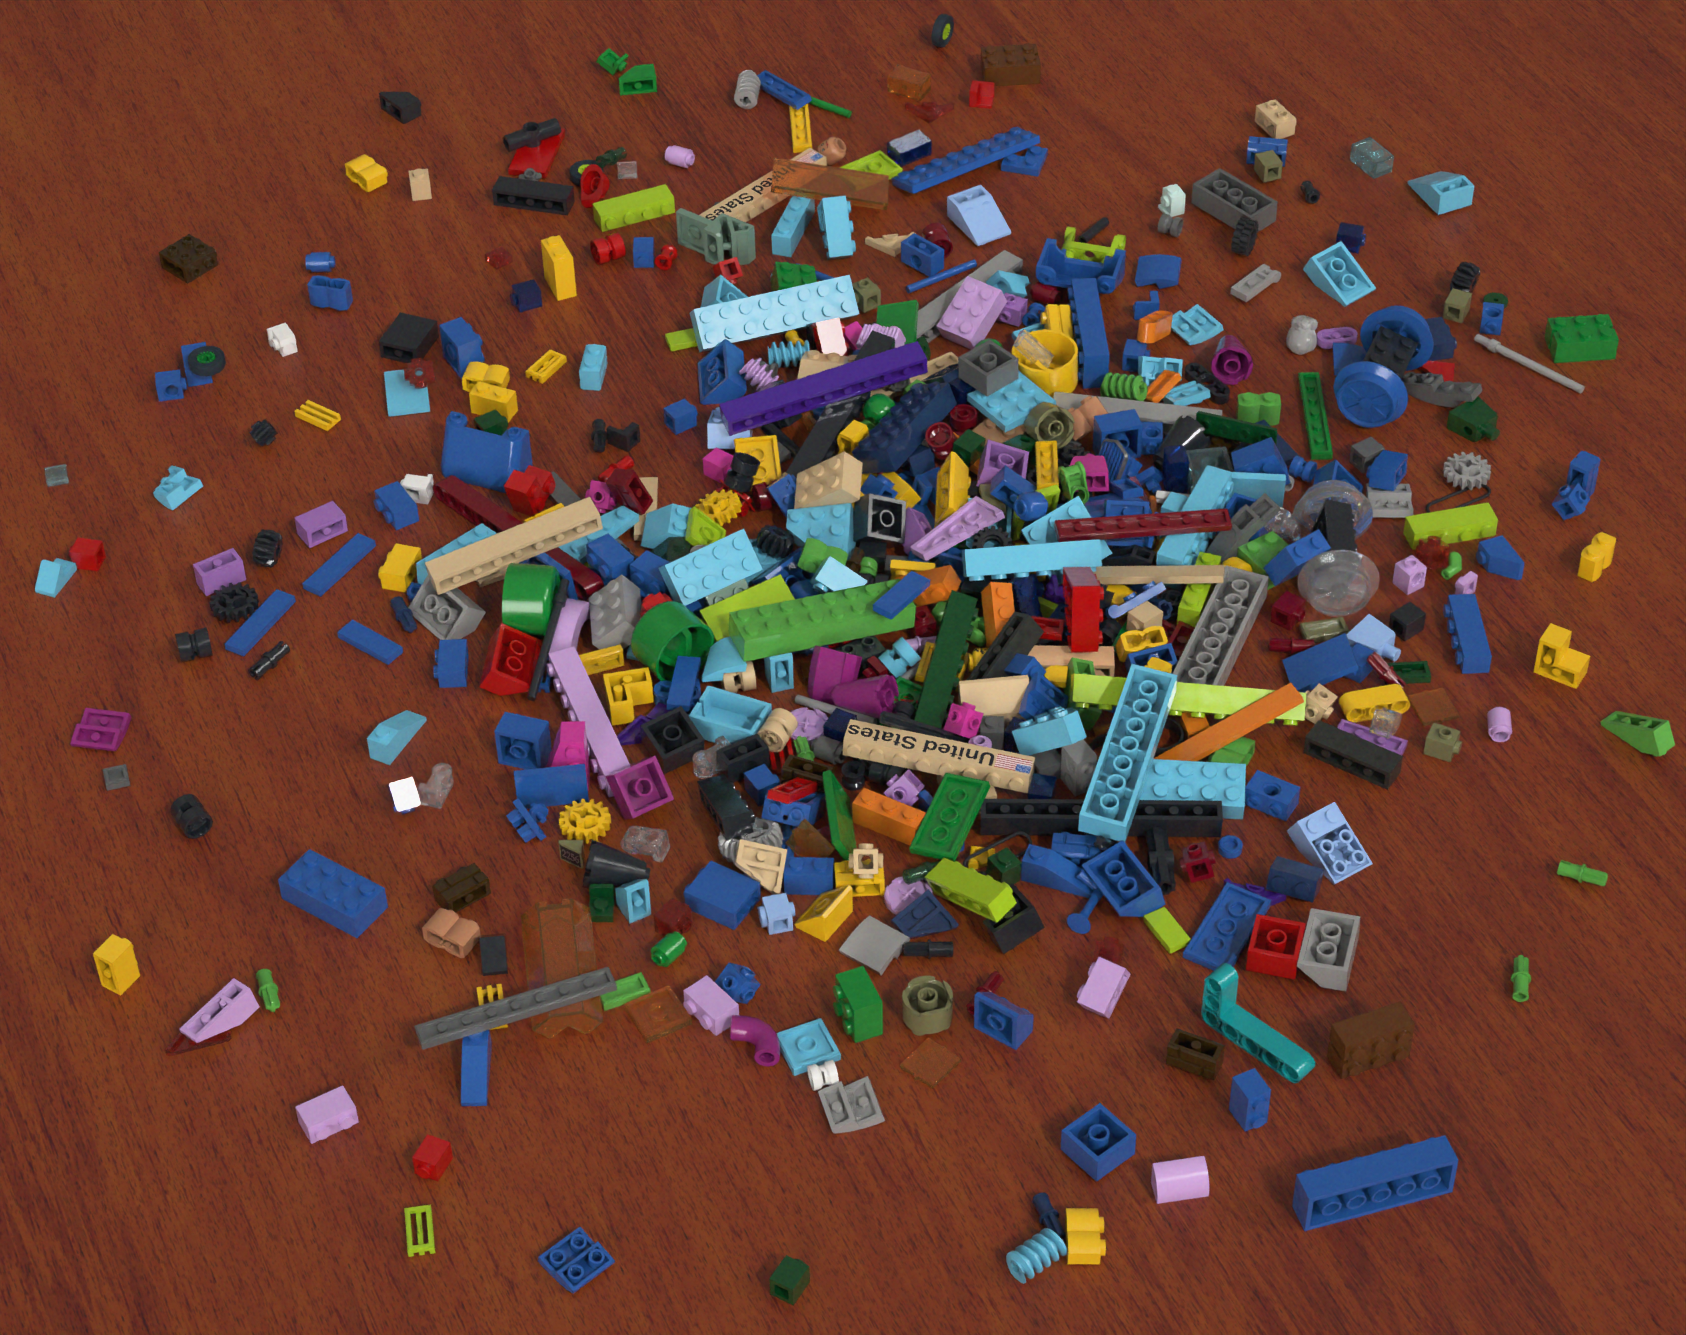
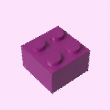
M656 756L646 757L605 776L624 820L633 819L674 800Z

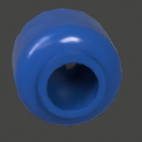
M1038 491L1022 493L1014 503V511L1023 521L1038 520L1046 515L1048 509L1047 500Z

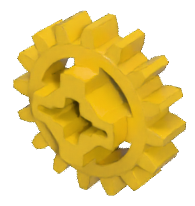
M724 489L720 493L715 490L710 495L706 494V498L699 499L700 504L695 505L696 508L720 526H723L726 522L730 523L731 518H737L736 513H740V507H742L737 493H733L732 490L726 493Z
M583 798L581 803L572 801V807L566 805L564 806L565 812H560L559 826L562 835H567L568 840L576 838V840H585V843L588 844L589 839L598 841L599 835L605 837V831L610 830L611 815L609 814L608 807H603L602 802L594 804V799L585 802Z

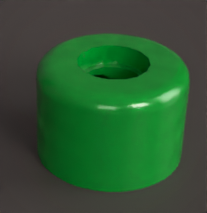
M510 563L508 565L502 595L503 624L528 635L545 636L553 608L552 600L560 584V575L556 567Z
M677 601L663 602L648 610L636 624L631 636V649L634 656L645 667H649V670L660 681L672 682L678 656L700 657V671L706 664L710 647L714 644L712 630L684 604Z

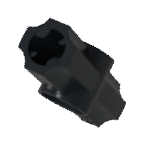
M556 118L541 123L528 122L523 125V129L504 135L502 139L508 152L524 146L534 148L541 144V140L559 135L561 127Z
M1152 827L1151 830L1146 831L1148 871L1152 872V878L1161 888L1162 894L1169 895L1170 892L1175 891L1176 887L1173 872L1174 854L1173 850L1169 847L1167 830L1162 829V827Z

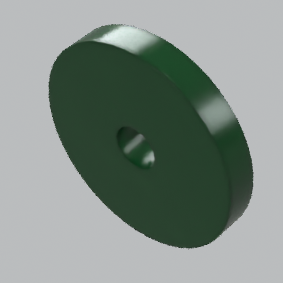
M1494 292L1485 295L1483 302L1504 304L1505 309L1508 305V298L1501 293Z
M924 337L917 338L916 341L919 342L927 357V361L930 360L931 351L927 340Z

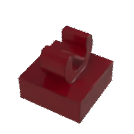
M875 656L867 659L868 668L862 672L866 678L884 674L889 675L887 668Z

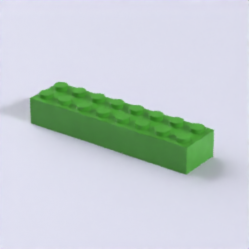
M900 579L729 612L728 634L742 660L745 662L814 648L815 645L824 646L913 628L916 605L912 601L892 620L873 611V604L900 581Z

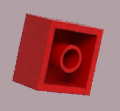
M1257 914L1247 953L1246 970L1295 980L1306 923Z

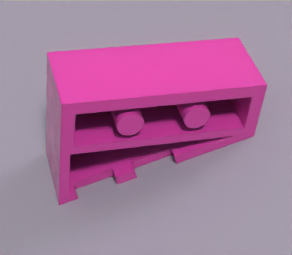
M585 721L561 722L545 768L585 764L589 791L590 765Z

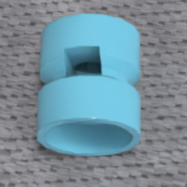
M900 637L892 644V650L887 649L878 657L896 679L907 672V666L912 667L921 659L903 637Z

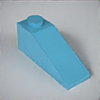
M406 710L379 723L367 738L370 758L390 765L426 722V717Z

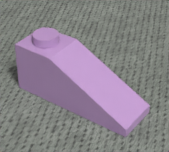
M233 978L179 1030L182 1034L198 1043L241 1025L259 1008V1005L251 989Z

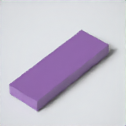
M1341 719L1337 728L1401 756L1407 747L1408 740Z

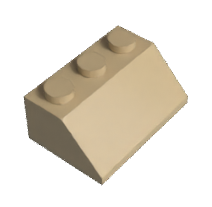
M817 350L805 351L801 358L797 379L853 362L857 355L842 356L835 352L824 354Z
M1028 675L959 681V705L961 706L962 702L975 705V711L984 713L983 716H1004V730L1019 728V723L1026 721L1019 714V709L1029 684Z

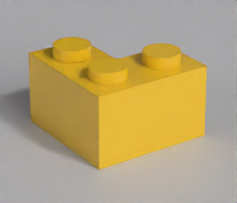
M1550 623L1539 640L1534 673L1577 689L1587 673L1590 656L1569 648L1572 631Z
M649 667L603 674L605 697L612 726L634 721L633 706L654 703Z

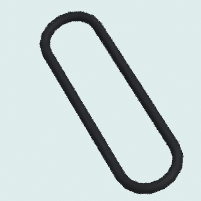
M1481 484V487H1484L1488 490L1487 494L1478 497L1474 500H1471L1469 502H1466L1462 505H1459L1455 508L1465 507L1484 498H1487L1491 494V489L1489 488V486ZM1466 487L1463 490L1461 489L1452 494H1449L1440 499L1430 502L1426 506L1427 513L1431 512L1429 510V507L1431 505H1434L1438 502H1441L1450 497L1469 490V488Z
M1023 831L1015 832L969 855L964 859L963 866L966 867L968 860L1017 835H1024L1028 839L1029 844H1032V839ZM1026 850L1018 853L1015 856L1017 858L1021 857L1025 854ZM986 870L981 872L980 874L986 875Z

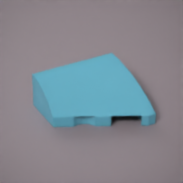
M1139 356L1138 374L1143 377L1147 388L1164 370L1178 372L1182 377L1183 359Z
M176 466L169 467L170 475L163 477L160 481L161 484L153 492L155 498L172 511L203 487L200 479L187 476L183 468Z
M731 637L723 638L710 647L702 674V682L722 681L724 673L746 671L747 663L742 660Z

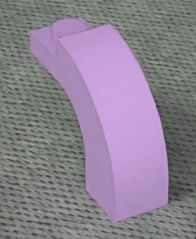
M567 599L565 607L561 610L549 653L573 646L577 651L582 625L586 620L590 619L589 602Z

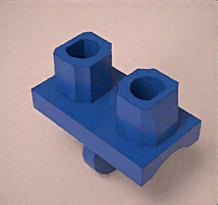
M519 798L513 801L516 808L506 816L515 828L525 821L527 822L517 830L525 843L536 836L540 841L546 838V835L537 824V822L545 823L547 820L548 808L546 805L532 803L528 812Z

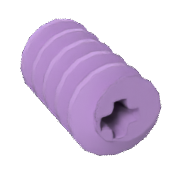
M752 358L739 372L740 375L746 373L745 380L752 378L751 386L758 384L756 391L770 382L778 381L779 378L778 375L773 378L771 377L772 369L767 372L765 371L767 364L759 365L761 358L756 360Z

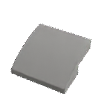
M1366 483L1369 517L1405 518L1406 516H1412L1414 509L1411 502L1412 492L1410 485L1399 484L1394 491L1369 487V483Z
M869 915L850 934L839 951L844 956L882 976L892 959H898L903 951L904 944L909 942L910 938Z
M868 1076L846 1086L840 1081L818 1091L833 1133L851 1132L885 1121Z

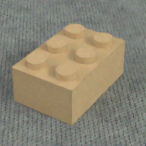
M844 451L797 473L794 509L854 503L860 500L862 462Z

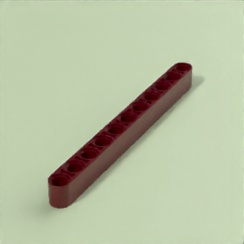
M449 475L433 485V492L437 499L476 526L482 523L496 533H500L523 524L454 475ZM559 547L544 552L571 572L577 597L581 600H588L593 593L598 592L604 587V583L598 574Z

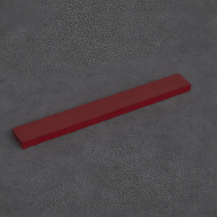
M1226 508L1055 520L1054 529L1058 542L1231 531L1232 523Z

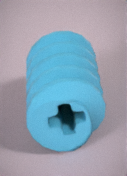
M805 340L803 346L800 341H796L795 347L791 341L788 342L787 347H785L783 342H780L779 348H777L775 342H772L771 348L768 347L769 364L776 362L778 368H780L782 362H784L785 366L789 367L790 361H792L794 367H797L798 361H801L805 351H810L808 340Z
M1044 1228L1039 1234H1035L1031 1239L1026 1240L1023 1245L1017 1246L1015 1251L1008 1252L1006 1262L1014 1278L1024 1284L1026 1283L1025 1276L1029 1279L1034 1278V1271L1041 1273L1043 1271L1042 1265L1046 1268L1050 1267L1051 1260L1057 1262L1059 1254L1065 1256L1068 1251L1060 1236L1053 1230Z

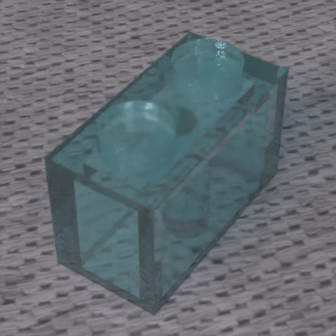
M1368 137L1352 144L1350 160L1375 179L1392 172L1394 155L1374 139Z

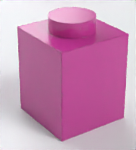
M716 447L703 458L704 475L719 483L720 479L724 481L728 470L732 469L730 464L733 455Z

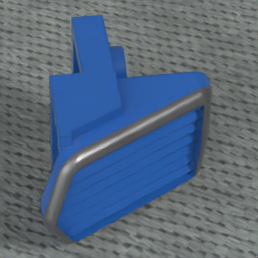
M1104 437L1097 456L1105 457L1109 481L1129 478L1135 482V476L1140 474L1139 470L1143 465L1128 454L1121 442Z

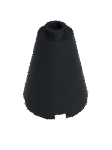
M1180 416L1177 418L1153 456L1154 466L1160 471L1168 472L1207 450L1211 442L1209 435L1205 437L1203 434L1204 427L1190 416L1185 418Z
M591 840L590 854L586 862L582 887L589 888L590 884H613L614 887H620L637 879H649L650 868L646 867L647 862L597 840Z

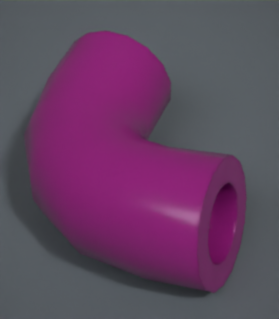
M732 1015L731 1041L752 1043L755 1046L754 1058L758 1064L762 1066L776 1065L780 1059L781 1049L778 1035L773 1028L758 1018Z

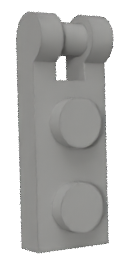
M1262 264L1232 286L1230 294L1247 302L1273 282L1277 283L1281 278V272L1271 270L1270 266Z

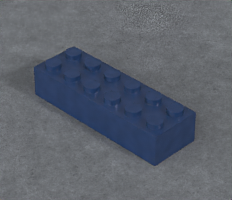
M949 382L916 383L910 387V390L900 398V401L890 409V412L885 417L880 419L877 426L871 429L869 434L852 451L854 458L862 462V474L896 472L926 439L927 429L932 424L941 422L957 405Z

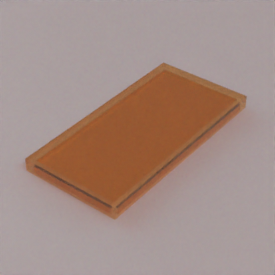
M774 158L771 180L772 193L817 200L846 196V200L850 201L851 205L887 210L889 175Z

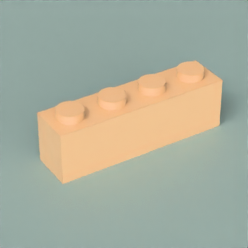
M1034 645L1028 656L1035 657L1044 669L1052 665L1067 666L1073 657L1093 661L1095 675L1114 677V646H1099L1098 652H1071L1068 646Z

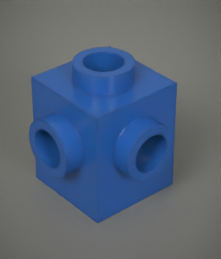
M1579 483L1570 486L1566 484L1558 490V495L1552 502V505L1562 519L1566 520L1582 514L1586 510L1585 507L1590 498Z
M728 963L715 981L735 1002L747 1004L754 997L755 992L761 985L755 979V973L751 969L734 963Z

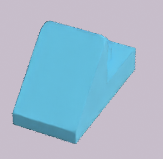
M56 558L54 562L42 560L35 592L55 598L76 572V563Z

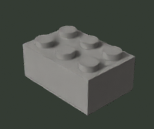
M620 575L589 597L592 644L599 650L621 644L623 649L629 646L633 630L641 618L640 588L625 576Z

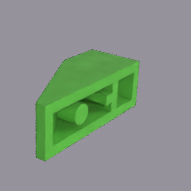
M1615 711L1600 721L1601 726L1642 753L1662 756L1675 746L1669 720Z

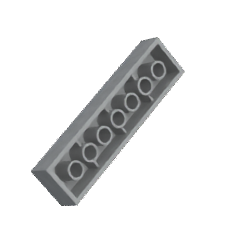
M1225 566L1224 583L1216 584L1174 669L1173 674L1178 675L1177 682L1225 685L1267 597L1269 576Z

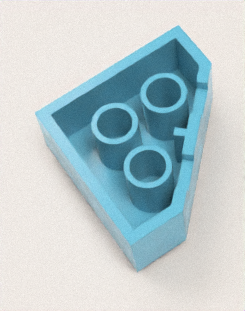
M846 196L822 198L817 207L820 232H825L822 240L824 248H828V252H826L827 260L851 258L853 252H856L855 240H851L853 222L852 220L849 221L848 217L849 213H851L850 201L846 200Z
M851 503L789 509L787 511L786 528L788 533L793 536L794 543L798 547L804 546L807 538H814L822 541L827 546L844 550L848 554L847 560L851 550L856 547V542L853 541L855 511Z
M1057 706L1049 709V714L1045 712L1034 716L1035 721L1029 719L1019 723L1020 727L1012 731L1019 753L1029 756L1071 745L1086 738L1087 736L1078 711L1073 707L1064 709V707Z

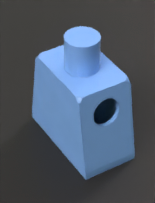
M1370 614L1346 634L1351 647L1359 643L1376 651L1382 659L1386 657L1395 662L1401 654V650L1394 646L1395 632Z

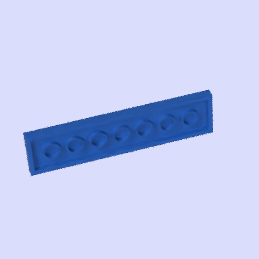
M1013 127L1006 133H998L991 139L980 140L976 145L965 146L961 151L948 153L946 157L933 159L930 163L918 165L911 171L900 172L898 176L891 178L892 184L914 194L1041 143L1040 136L1031 133V131L1023 130L1020 127Z

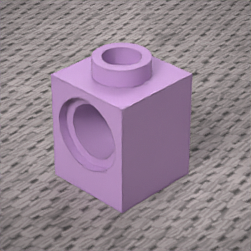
M1411 555L1395 563L1393 584L1406 595H1409L1424 587L1427 567Z

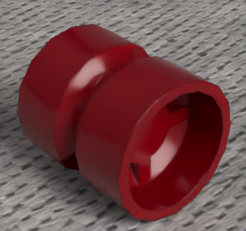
M931 223L923 229L922 237L943 248L944 259L952 253L953 245L946 227L941 223Z
M968 404L956 405L950 411V427L952 431L961 436L967 429H975L977 427V410Z
M937 422L932 424L925 434L926 441L935 457L940 460H946L951 451L953 452V443L957 440L951 427L944 422Z
M778 479L770 480L769 484L762 482L752 485L753 500L759 512L772 509L773 505L778 507L766 487Z

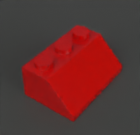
M501 623L490 638L479 687L499 696L528 692L542 640Z

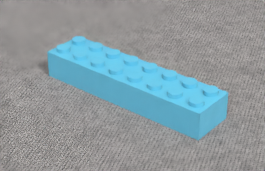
M850 275L697 308L690 312L699 353L713 350L724 339L735 345L784 334L790 330L806 329V324L833 318H840V321L859 315Z
M1131 664L1079 814L1078 831L1097 836L1101 835L1119 842L1122 840L1126 842L1176 693L1178 675Z

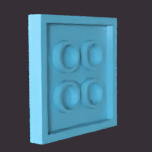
M1019 370L1017 380L989 396H985L978 390L967 394V401L1004 432L1024 424L1030 411L1041 402L1056 405V401Z
M1079 496L1020 531L1029 545L1056 543L1058 540L1054 529L1055 520L1091 518ZM1100 540L1102 560L1111 555L1112 552L1105 540ZM1051 570L1052 575L1057 576L1058 585L1062 584L1063 574H1058V570Z

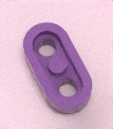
M1351 327L1324 329L1317 333V345L1323 349L1333 348V343L1355 344L1357 342V331Z

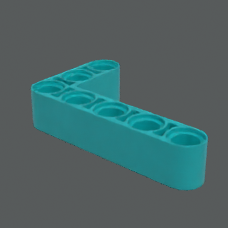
M1222 963L1204 980L1201 1011L1203 1020L1209 1027L1290 1082L1299 1083L1315 1068L1314 1058L1297 1044L1236 1004L1238 973L1230 964Z

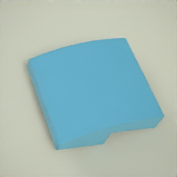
M1198 304L1185 313L1179 310L1172 318L1171 330L1189 345L1206 341L1224 330L1223 325Z

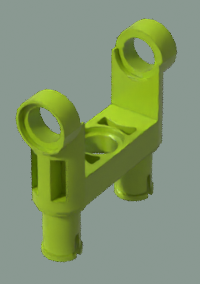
M1067 226L1062 249H1066L1067 258L1104 263L1105 256L1112 257L1116 249H1125L1126 235L1117 234V236H1114L1111 247L1074 242L1076 228ZM1085 252H1092L1094 254V257L1086 256Z

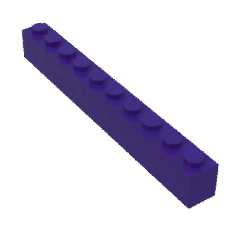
M918 341L905 344L882 353L867 356L860 360L719 404L721 419L729 436L928 373L927 357Z

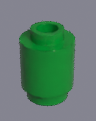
M676 931L666 934L651 948L653 962L658 966L668 967L685 951L687 946L685 938Z

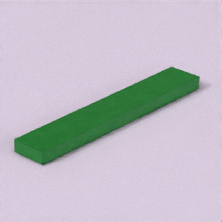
M1319 372L1298 373V383L1311 460H1332L1333 451Z

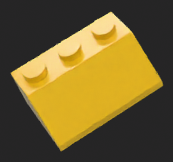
M951 451L937 473L934 528L968 502V498H970V495H968V489L971 484V477H968L969 468L956 452Z

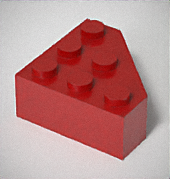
M1063 567V597L1065 598V604H1068V607L1064 609L1068 633H1071V635H1067L1068 647L1071 652H1098L1099 644H1102L1103 641L1102 630H1099V622H1103V609H1100V600L1104 599L1103 586L1100 587V580H1097L1096 574L1093 573L1090 567Z

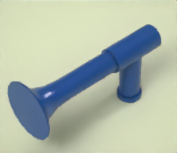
M1082 869L1076 878L1085 883L1093 892L1079 914H1070L1067 918V923L1076 933L1086 934L1091 929V924L1088 920L1089 915L1101 900L1103 894L1085 870Z

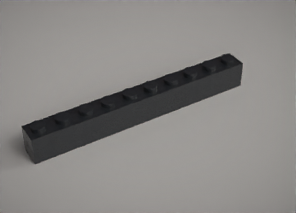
M872 330L854 361L896 348L895 338ZM871 391L828 404L786 473L793 474L797 478V473L834 457L836 449L839 448L837 443L838 435L855 418H859L862 406L870 398Z
M984 799L980 815L981 835H1011L1018 831H1023L1028 835L1053 836V833L1062 832L1075 835L1089 834L1078 831L1079 814L1085 799ZM1139 800L1128 836L1146 837V831L1151 830L1152 827H1162V829L1167 830L1168 837H1221L1223 823L1222 801Z

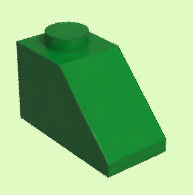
M654 64L635 65L619 77L620 96L657 92Z

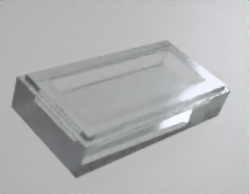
M1025 329L1019 332L1013 346L1031 362L1039 360L1048 368L1054 355Z

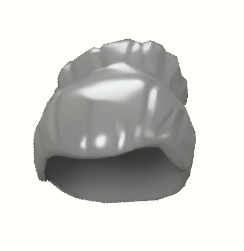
M1305 315L1293 317L1291 320L1292 327L1289 329L1286 338L1287 347L1298 355L1313 351L1317 345V335L1315 332L1318 327L1317 320Z

